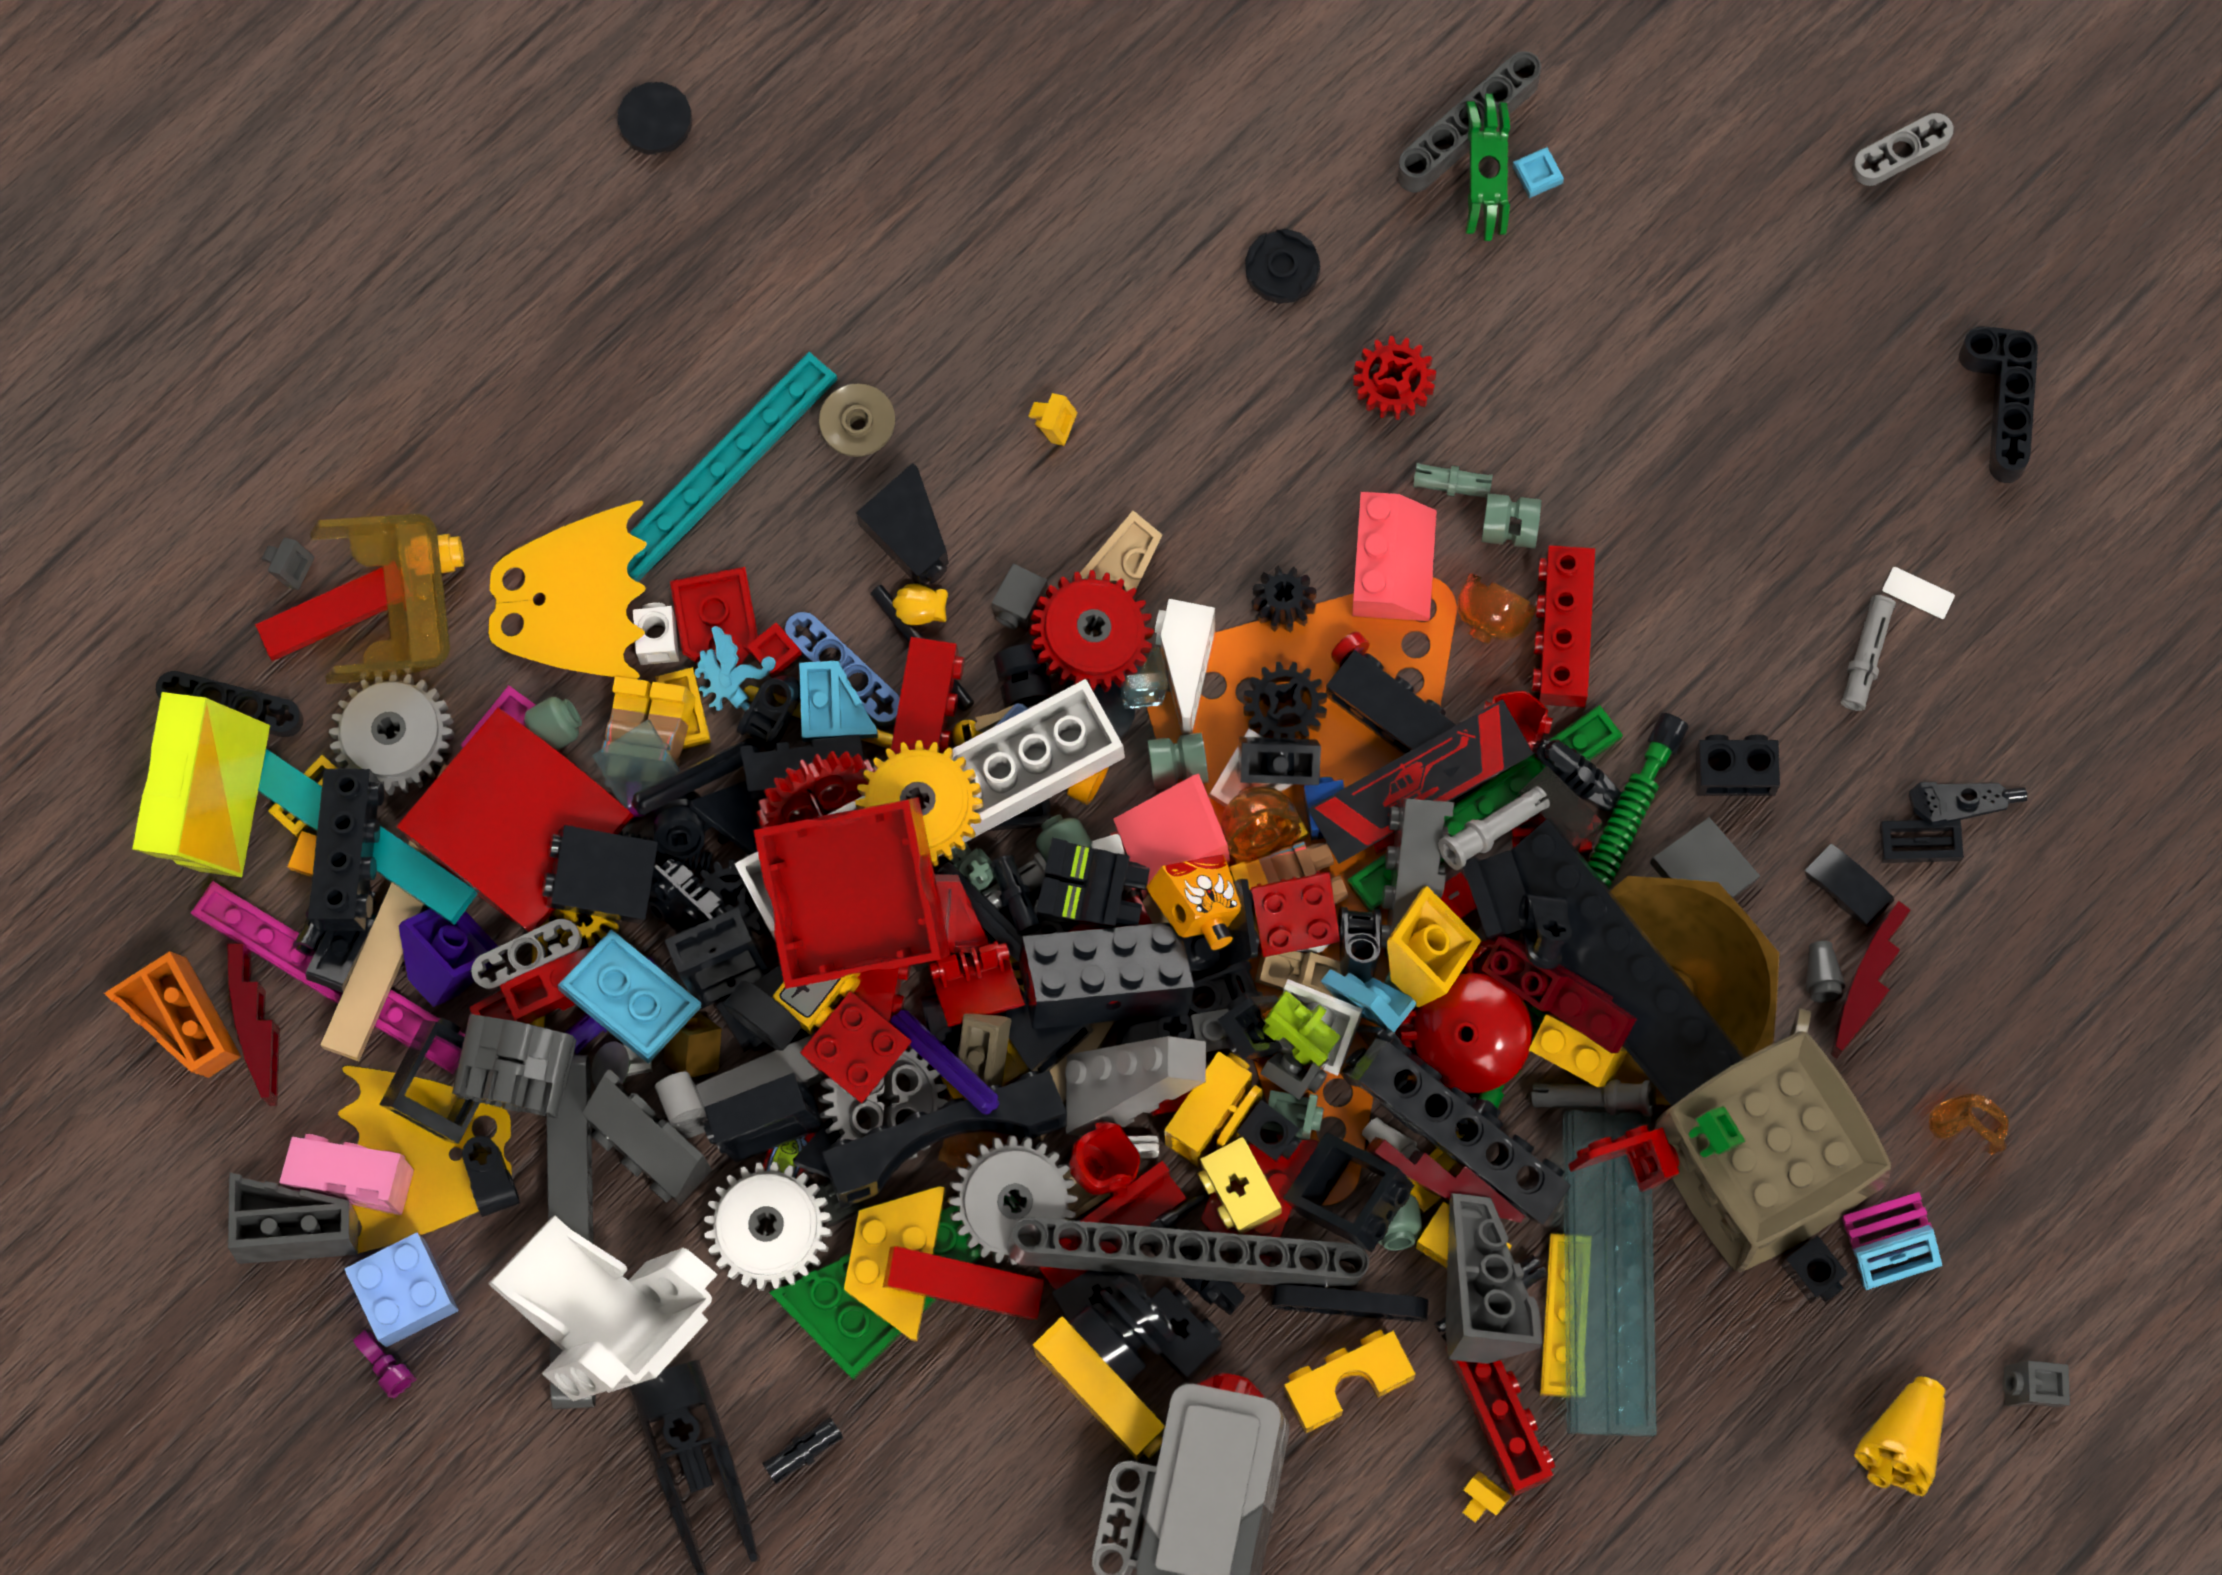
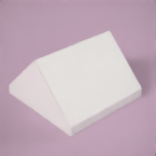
M1288 979L1283 993L1287 990L1310 1011L1321 1004L1326 1009V1013L1321 1020L1341 1036L1330 1051L1327 1058L1329 1061L1323 1069L1338 1076L1356 1034V1029L1361 1022L1362 1008ZM1284 1037L1278 1040L1283 1047L1278 1052L1293 1056L1292 1049L1294 1045Z

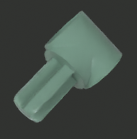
M965 842L966 848L964 850L957 847L951 850L953 859L950 861L981 891L997 880L990 867L992 861L982 849L976 848L972 851Z

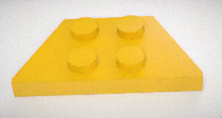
M935 1187L859 1210L844 1291L872 1310L874 1314L885 1322L887 1321L908 1339L915 1342L918 1341L926 1297L883 1287L889 1249L892 1246L934 1255L946 1192L945 1187Z

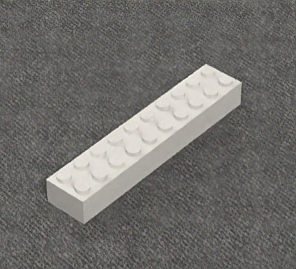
M1086 679L952 749L954 753L953 761L960 757H963L966 761L963 772L969 769L974 770L976 777L970 784L979 783L982 792L973 796L983 801V808L974 810V812L981 816V823L970 824L975 831V837L1125 758L1123 745ZM862 796L856 800L865 799V796ZM921 797L919 798L921 810L925 809L924 801ZM856 800L830 814L857 809L855 805ZM964 835L962 839L965 843L971 840L972 838ZM756 852L735 863V866L775 940L773 906L764 885L759 855Z

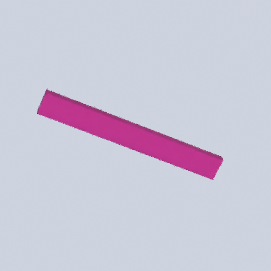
M214 881L211 882L192 910L191 914L193 917L238 944L243 943L252 953L334 1003H339L342 992L306 980V970L313 956L304 955L296 950L297 947L293 946L299 934L298 932ZM390 990L374 1027L409 1048L423 1020L438 1022L439 1018L395 991ZM459 1032L460 1035H462L463 1037H465V1034H464V1033ZM434 1038L425 1058L453 1075L458 1067L461 1052Z

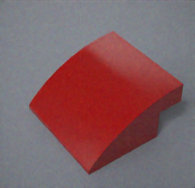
M497 707L396 827L409 841L436 859L446 871L475 889L479 898L526 932H531L541 927L555 910L546 907L548 897L542 896L546 872L552 873L554 858L548 857L552 834L558 835L559 830L564 825L618 835L634 815L557 750Z

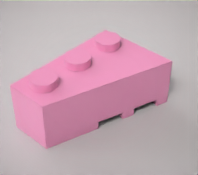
M305 1134L304 1139L291 1138L279 1181L284 1188L301 1191L302 1189L348 1200L351 1205L402 1216L414 1169L405 1160L404 1155L391 1151L367 1149L364 1146L344 1142L343 1145L329 1143L328 1139L313 1134Z

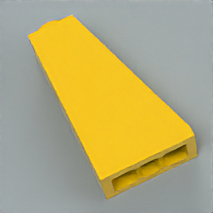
M1062 1316L1033 1344L1036 1357L1136 1460L1143 1454L1150 1458L1161 1448L1165 1425Z

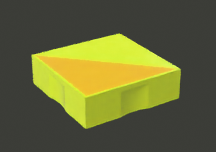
M162 692L151 747L149 772L142 795L132 849L157 858L171 859L178 865L199 872L242 878L270 725L208 698Z

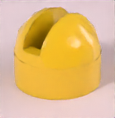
M962 720L955 725L952 731L955 747L965 743L962 728L970 727L972 738L983 733L976 731L974 724L977 722Z

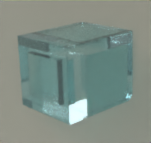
M1152 647L1147 662H1145L1143 667L1136 666L1138 670L1136 675L1127 676L1124 674L1125 682L1120 687L1124 709L1160 706L1163 703L1168 682L1160 648Z

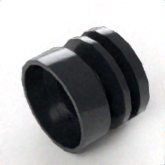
M1118 1275L1112 1282L1124 1295L1116 1301L1103 1289L1100 1294L1109 1310L1102 1314L1093 1306L1087 1304L1069 1321V1324L1128 1385L1146 1367L1144 1360L1137 1350L1144 1345L1150 1351L1159 1355L1162 1350L1150 1337L1158 1331L1171 1344L1177 1338V1335L1173 1332L1167 1316L1140 1287Z

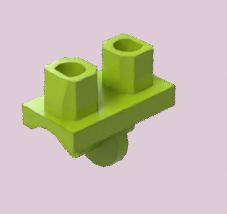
M1287 990L1279 997L1264 1020L1266 1024L1263 1027V1032L1273 1040H1281L1283 1037L1294 1045L1292 1049L1293 1057L1304 1066L1312 1062L1321 1066L1327 1060L1330 1051L1341 1037L1321 1020L1326 1013V1009L1321 1004L1310 1011Z

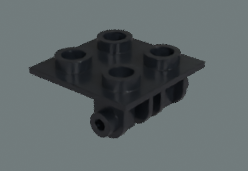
M669 859L661 868L656 865L653 871L648 908L656 919L667 922L676 931L677 935L728 912L724 908L725 903L711 890L705 894L708 890L705 884L691 893L698 885L700 879L696 876L693 877L694 874L682 862H675Z

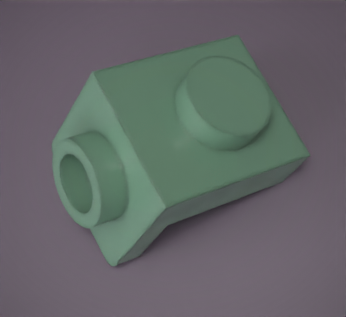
M1270 1091L1268 1105L1300 1128V1132L1297 1135L1299 1139L1310 1140L1312 1130L1320 1131L1324 1108L1317 1106L1318 1095L1310 1094L1309 1098L1303 1097L1299 1100L1288 1093ZM1269 1122L1263 1126V1132L1284 1136L1283 1127L1276 1122Z

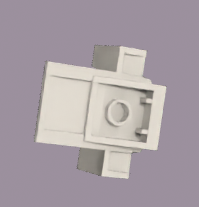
M553 1216L488 1284L563 1350L542 1374L572 1401H576L605 1391L608 1393L656 1378L708 1321L702 1312L711 1303L712 1296L705 1288L718 1274L689 1250L681 1248L646 1261L627 1280L623 1277L627 1268L622 1262L578 1235L560 1219Z

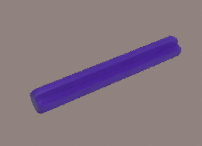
M900 1010L897 1015L892 1016L890 1020L892 1025L912 1041L910 1046L981 1113L990 1114L992 1110L998 1108L1000 1104L998 1095L906 1010Z

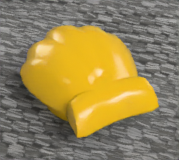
M907 584L898 590L897 597L892 602L893 607L896 609L895 614L904 624L922 625L932 621L946 622L948 591L945 589L934 591L924 585Z

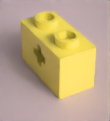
M1243 1137L1200 1159L1203 1171L1197 1174L1208 1195L1213 1192L1217 1194L1222 1206L1216 1209L1227 1230L1234 1227L1238 1234H1244L1282 1214L1281 1206ZM1235 1179L1239 1185L1247 1184L1244 1186L1245 1195L1241 1197L1236 1192L1228 1193L1231 1190L1230 1182Z

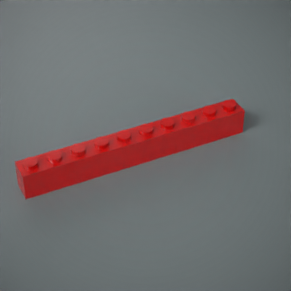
M911 637L891 750L895 755L901 753L900 748L903 742L906 743L909 750H915L917 740H921L924 750H929L933 742L938 743L939 753L941 754L947 748H950L951 731H947L946 727L948 716L955 717L958 703V694L952 693L955 679H962L965 658L959 656L957 643ZM911 965L887 970L876 969L860 972L861 974L857 977L860 979V983L854 994L892 1024L890 1021L892 1016L897 1015L900 1010H904L905 996L899 995L901 981H908Z

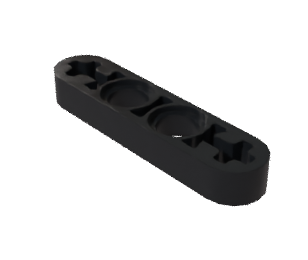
M180 671L166 672L159 677L156 683L155 690L160 699L162 692L168 693L166 689L168 687H175L176 683L179 682L183 690L193 693L192 696L203 697L207 691H219L222 696L219 704L238 711V707L243 701L248 699L254 700L258 703V710L252 718L262 722L265 719V723L270 725L269 734L291 737L297 734L303 726L304 718L302 712L294 702L285 698ZM270 704L268 709L271 713L277 715H284L286 710H289L293 718L292 722L285 721L283 726H280L275 717L267 715V705Z
M1273 1285L1270 1307L1279 1310L1410 1322L1427 1321L1429 1306L1428 1299L1418 1296L1296 1285Z

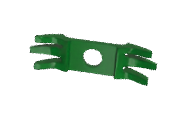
M1485 94L1483 131H1479L1481 122L1475 101L1466 102L1469 118L1468 140L1470 141V194L1468 195L1469 212L1466 234H1474L1480 207L1483 204L1484 241H1491L1497 216L1498 205L1496 204H1499L1498 235H1506L1510 211V204L1508 202V134L1510 131V119L1507 103L1500 102L1498 107L1499 131H1496L1498 120L1493 95ZM1485 156L1493 157L1498 162L1499 170L1493 178H1486L1479 171V162Z

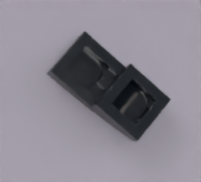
M1832 843L1805 869L1806 876L1810 881L1833 896L1841 909L1867 928L1894 901V897L1874 877Z

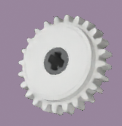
M777 1162L772 1163L770 1171H765L761 1163H756V1173L752 1174L745 1167H742V1178L737 1181L729 1175L727 1180L731 1186L727 1190L721 1187L716 1188L717 1193L721 1196L720 1201H709L708 1203L715 1211L714 1216L704 1217V1221L713 1226V1230L704 1233V1236L707 1240H715L716 1242L708 1251L711 1255L721 1254L722 1257L716 1265L720 1269L730 1265L728 1277L734 1280L742 1274V1285L747 1288L752 1283V1280H757V1288L760 1291H764L767 1282H771L774 1289L781 1287V1280L784 1279L791 1285H794L796 1281L795 1274L800 1272L805 1277L809 1274L806 1268L809 1263L817 1266L821 1264L820 1260L815 1256L817 1251L827 1252L829 1249L821 1242L822 1237L832 1236V1231L823 1227V1223L830 1221L832 1215L821 1212V1208L825 1207L828 1201L825 1197L816 1199L814 1196L820 1190L817 1184L807 1188L805 1185L809 1177L802 1173L795 1179V1169L790 1165L785 1169L784 1173L780 1172ZM765 1218H768L771 1222L773 1218H777V1221L773 1224L776 1231L771 1235L764 1231L763 1235H760V1232L763 1230L761 1222Z

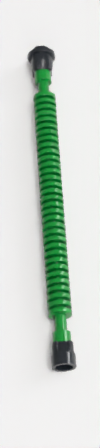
M1660 714L1648 738L1650 745L1644 755L1646 762L1640 774L1632 773L1630 775L1629 782L1624 787L1625 791H1622L1620 800H1618L1616 808H1614L1611 814L1612 817L1607 822L1608 826H1605L1603 835L1600 836L1599 843L1594 848L1595 852L1590 857L1591 861H1588V865L1608 889L1612 885L1611 881H1614L1616 877L1615 872L1619 871L1620 864L1625 858L1624 855L1629 850L1628 846H1631L1633 842L1632 837L1636 836L1637 829L1640 828L1641 820L1646 815L1645 811H1648L1651 805L1650 802L1653 801L1654 794L1659 789L1654 779L1660 767H1665L1670 755L1676 754L1689 728L1685 721L1672 714ZM1523 1000L1531 1017L1534 1040L1545 1015L1549 1014L1550 1011H1540L1526 1000ZM1505 1084L1499 1088L1481 1092L1477 1098L1473 1096V1102L1470 1106L1480 1114L1485 1110L1498 1119L1501 1113L1498 1107L1504 1097L1502 1090ZM1466 1118L1461 1119L1456 1125L1460 1129L1459 1136L1464 1137L1469 1129Z

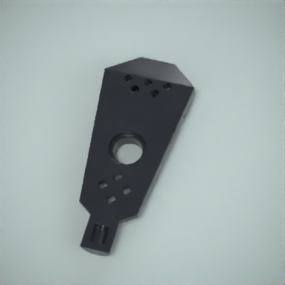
M1920 782L1909 791V799L1913 812L1932 827L2006 810L2009 803L2027 801V791L2025 787L2006 789L1999 783L1937 784L1936 782ZM1970 794L1973 795L1976 799L1968 801L1965 800L1961 795Z

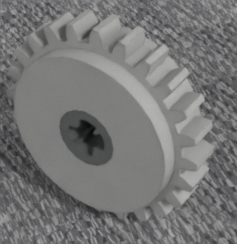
M391 672L389 681L385 682L380 674H377L375 676L376 684L370 686L366 680H362V691L358 693L351 688L348 690L352 698L349 703L342 700L338 702L343 713L332 714L331 718L339 727L329 729L331 737L338 740L330 744V747L334 753L340 754L335 758L339 767L347 766L345 769H370L378 780L382 782L388 795H393L395 786H400L406 794L409 793V783L415 782L419 788H422L423 781L421 778L427 775L434 779L436 775L432 768L435 765L442 767L446 764L441 754L452 753V748L445 740L455 738L453 730L446 728V726L453 724L454 721L450 714H443L449 708L444 700L438 701L440 697L438 691L434 688L427 692L428 685L423 679L415 686L414 679L410 674L404 677L403 682L399 681V677L395 672ZM396 728L397 731H394L396 737L388 739L386 737L390 736L388 731Z
M1008 1135L1007 1145H1002L1000 1139L994 1137L992 1138L993 1148L988 1150L986 1146L980 1143L977 1145L980 1153L978 1157L975 1158L968 1153L965 1155L970 1165L967 1169L956 1167L955 1170L962 1178L960 1182H950L949 1186L957 1190L958 1193L957 1196L948 1198V1203L958 1206V1210L951 1213L950 1218L955 1221H962L963 1224L956 1229V1232L959 1235L970 1234L965 1243L968 1247L972 1248L980 1243L981 1246L978 1253L980 1256L986 1257L990 1251H993V1260L1000 1263L1005 1254L1008 1255L1009 1262L1015 1265L1017 1263L1008 1254L1007 1243L1016 1223L1028 1217L1064 1220L1065 1217L1075 1218V1213L1067 1209L1068 1203L1076 1202L1077 1197L1067 1193V1189L1074 1186L1075 1181L1063 1178L1062 1175L1069 1170L1066 1164L1055 1165L1060 1156L1054 1151L1045 1156L1044 1153L1047 1145L1040 1142L1033 1149L1031 1148V1138L1025 1136L1021 1145H1018L1016 1137ZM1010 1190H1014L1016 1194L1022 1197L1021 1203L1015 1202L1016 1208L1012 1210L1009 1205L1003 1203L1005 1195L1010 1197L1008 1193ZM1021 1235L1018 1237L1020 1243L1025 1247L1037 1246L1035 1239L1031 1236Z

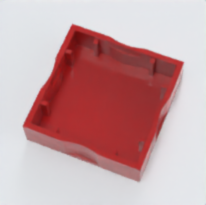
M919 797L753 830L764 885L773 906L775 918L774 935L785 989L840 979L850 974L876 969L887 970L940 960L951 955Z

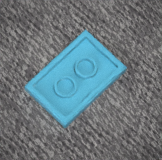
M612 929L558 984V990L647 1063L664 1048L701 1008L699 1000Z

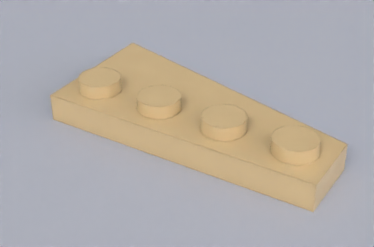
M1132 511L1080 572L1082 579H1087L1090 570L1095 571L1096 579L1102 580L1107 572L1110 573V583L1116 584L1121 578L1124 580L1122 587L1124 591L1127 592L1132 588L1137 589L1162 534L1136 512ZM1090 627L1085 628L1087 635L1090 636L1091 632H1093V637H1097L1099 632L1095 628L1090 631Z

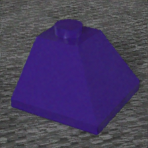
M431 909L402 921L399 925L408 980L433 1008L459 996L475 982L472 977L474 961L480 955L498 947L466 911L455 925ZM490 961L485 964L486 971L493 966Z

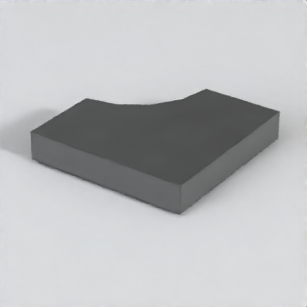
M1710 817L1654 856L1650 861L1651 866L1662 878L1719 882L1732 898H1735L1760 878L1756 870Z

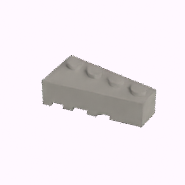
M1167 1036L1067 1055L1065 1070L1067 1079L1066 1134L1085 1135L1096 1130L1095 1124L1100 1122H1112L1125 1127L1134 1122V1117L1143 1112L1150 1113L1158 1109L1159 1103L1166 1099L1174 1100L1206 1082V1041Z

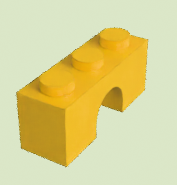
M1382 1330L1373 1332L1360 1340L1361 1347L1349 1353L1346 1348L1339 1349L1324 1358L1325 1365L1313 1371L1310 1366H1305L1288 1376L1290 1382L1284 1385V1392L1305 1434L1342 1416L1343 1410L1337 1400L1335 1389L1338 1383L1346 1377L1359 1376L1366 1379L1373 1387L1378 1398L1414 1380L1416 1374L1394 1331L1385 1335Z

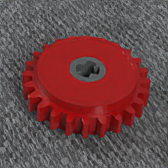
M1090 570L1087 579H1082L1081 574L1077 571L1074 572L1071 583L1063 576L1058 582L1059 590L1050 585L1046 590L1048 598L1040 596L1036 605L1041 610H1034L1031 616V620L1038 624L1031 625L1029 630L1030 635L1038 636V638L1033 640L1031 648L1032 650H1042L1037 658V662L1040 664L1048 661L1050 664L1046 672L1048 676L1056 671L1061 675L1058 684L1063 685L1069 679L1075 685L1086 679L1093 692L1098 684H1101L1104 692H1108L1111 687V681H1114L1117 686L1121 687L1125 682L1124 674L1133 679L1138 671L1136 666L1143 667L1147 658L1143 654L1149 653L1152 648V644L1145 640L1151 639L1154 634V629L1145 627V625L1150 623L1152 616L1151 614L1141 613L1146 602L1145 600L1134 601L1133 597L1137 591L1135 588L1127 592L1122 589L1124 585L1122 578L1116 584L1110 583V573L1106 572L1102 580L1096 579L1095 571ZM1090 627V631L1095 628L1099 632L1097 637H1093V632H1091L1090 636L1087 635L1085 628Z

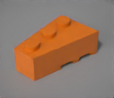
M169 951L104 993L110 1000L116 1002L126 1011L130 1018L138 1025H141L155 1037L160 1045L192 1073L209 1078L241 1058L238 1049L186 957Z

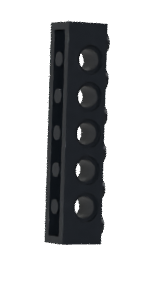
M1376 1038L1348 1078L1455 1162L1467 1166L1529 1220L1543 1225L1571 1187L1569 1183L1561 1178L1564 1171L1546 1158L1542 1162L1531 1154L1534 1147L1518 1135L1514 1134L1512 1138L1500 1130L1504 1124L1495 1116L1485 1110L1482 1114L1478 1113L1470 1106L1473 1099L1455 1086L1450 1091L1439 1082L1443 1076L1430 1065L1423 1062L1419 1066L1408 1058L1412 1052L1401 1042L1394 1038L1390 1042ZM1405 1070L1408 1076L1407 1084L1403 1089L1397 1091L1394 1086V1077L1399 1071ZM1435 1094L1438 1098V1107L1435 1112L1428 1115L1425 1111V1101L1430 1095ZM1466 1118L1469 1129L1467 1134L1459 1139L1455 1128L1461 1119ZM1496 1142L1499 1147L1498 1157L1494 1161L1488 1162L1486 1158L1487 1148L1490 1144ZM1527 1166L1529 1179L1524 1185L1519 1186L1517 1183V1173L1522 1167Z

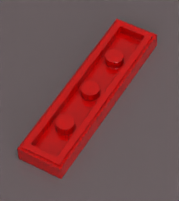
M394 561L259 622L255 626L273 662L412 599L413 596L397 561Z
M892 1246L889 1249L883 1287L1028 1320H1037L1044 1280Z

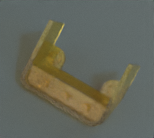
M422 514L318 520L310 532L311 540L349 538L351 554L358 563L368 567L383 566L391 640L374 642L366 649L363 655V664L334 666L325 677L326 684L361 682L362 680L375 681L377 677L387 680L393 675L399 677L440 666L449 655L450 644L438 536L433 521Z

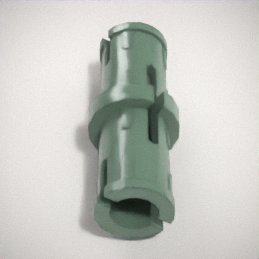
M1417 463L1413 487L1445 491L1447 496L1453 497L1455 493L1487 499L1493 475L1461 471L1459 466L1453 465L1451 469Z

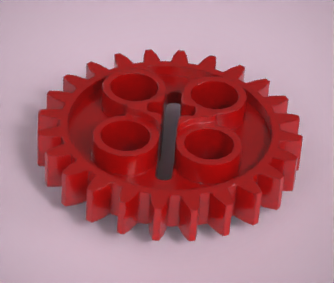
M831 751L824 760L821 759L819 754H816L813 763L810 764L801 760L799 769L795 771L787 768L785 770L788 776L785 779L775 778L773 780L776 788L764 790L767 798L758 802L761 810L757 811V816L760 820L759 824L761 828L828 815L829 813L825 810L834 812L862 797L863 795L859 794L857 787L858 785H868L869 783L864 777V771L868 770L875 773L876 770L868 759L863 761L860 754L851 758L848 751H845L839 758H837L834 751ZM807 789H810L814 794H809Z

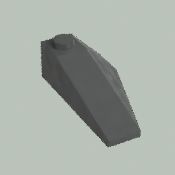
M1452 1193L1450 1196L1445 1319L1448 1360L1488 1364L1533 1351L1542 1346L1539 1307L1534 1296L1529 1297L1522 1281L1524 1273L1520 1264H1515L1506 1244L1509 1238L1493 1201L1489 1197Z

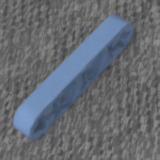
M806 612L792 615L786 622L785 631L799 647L802 656L808 662H821L819 658L823 650L826 648H836L841 653L839 663L847 678L855 673H862L869 679L867 687L856 693L872 722L880 727L895 725L900 700L898 694L815 616ZM800 625L805 628L811 625L809 628L810 633L817 641L814 648L811 641L804 635L796 638V626ZM874 691L876 697L882 703L887 704L892 701L893 713L890 715L886 712L880 715L877 714L879 711L878 706L870 698Z

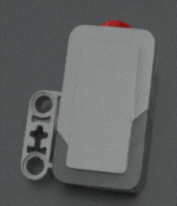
M1219 1373L1198 1384L1179 1386L1174 1391L1170 1401L1157 1466L1124 1461L1112 1469L1092 1557V1566L1097 1575H1131L1133 1569H1137V1575H1261L1290 1425L1279 1407L1273 1401L1267 1399L1250 1379L1233 1374ZM1129 1471L1137 1472L1140 1476L1138 1488L1132 1492H1123L1120 1487L1121 1477ZM1122 1512H1125V1517L1131 1521L1130 1527H1122L1119 1538L1124 1543L1128 1542L1126 1548L1115 1543H1107L1109 1537L1115 1541L1117 1540L1118 1528L1112 1524L1113 1518H1120ZM1145 1518L1146 1523L1144 1527L1140 1549H1138L1143 1520ZM1112 1552L1120 1553L1123 1558L1121 1570L1115 1574H1107L1103 1568L1105 1557Z

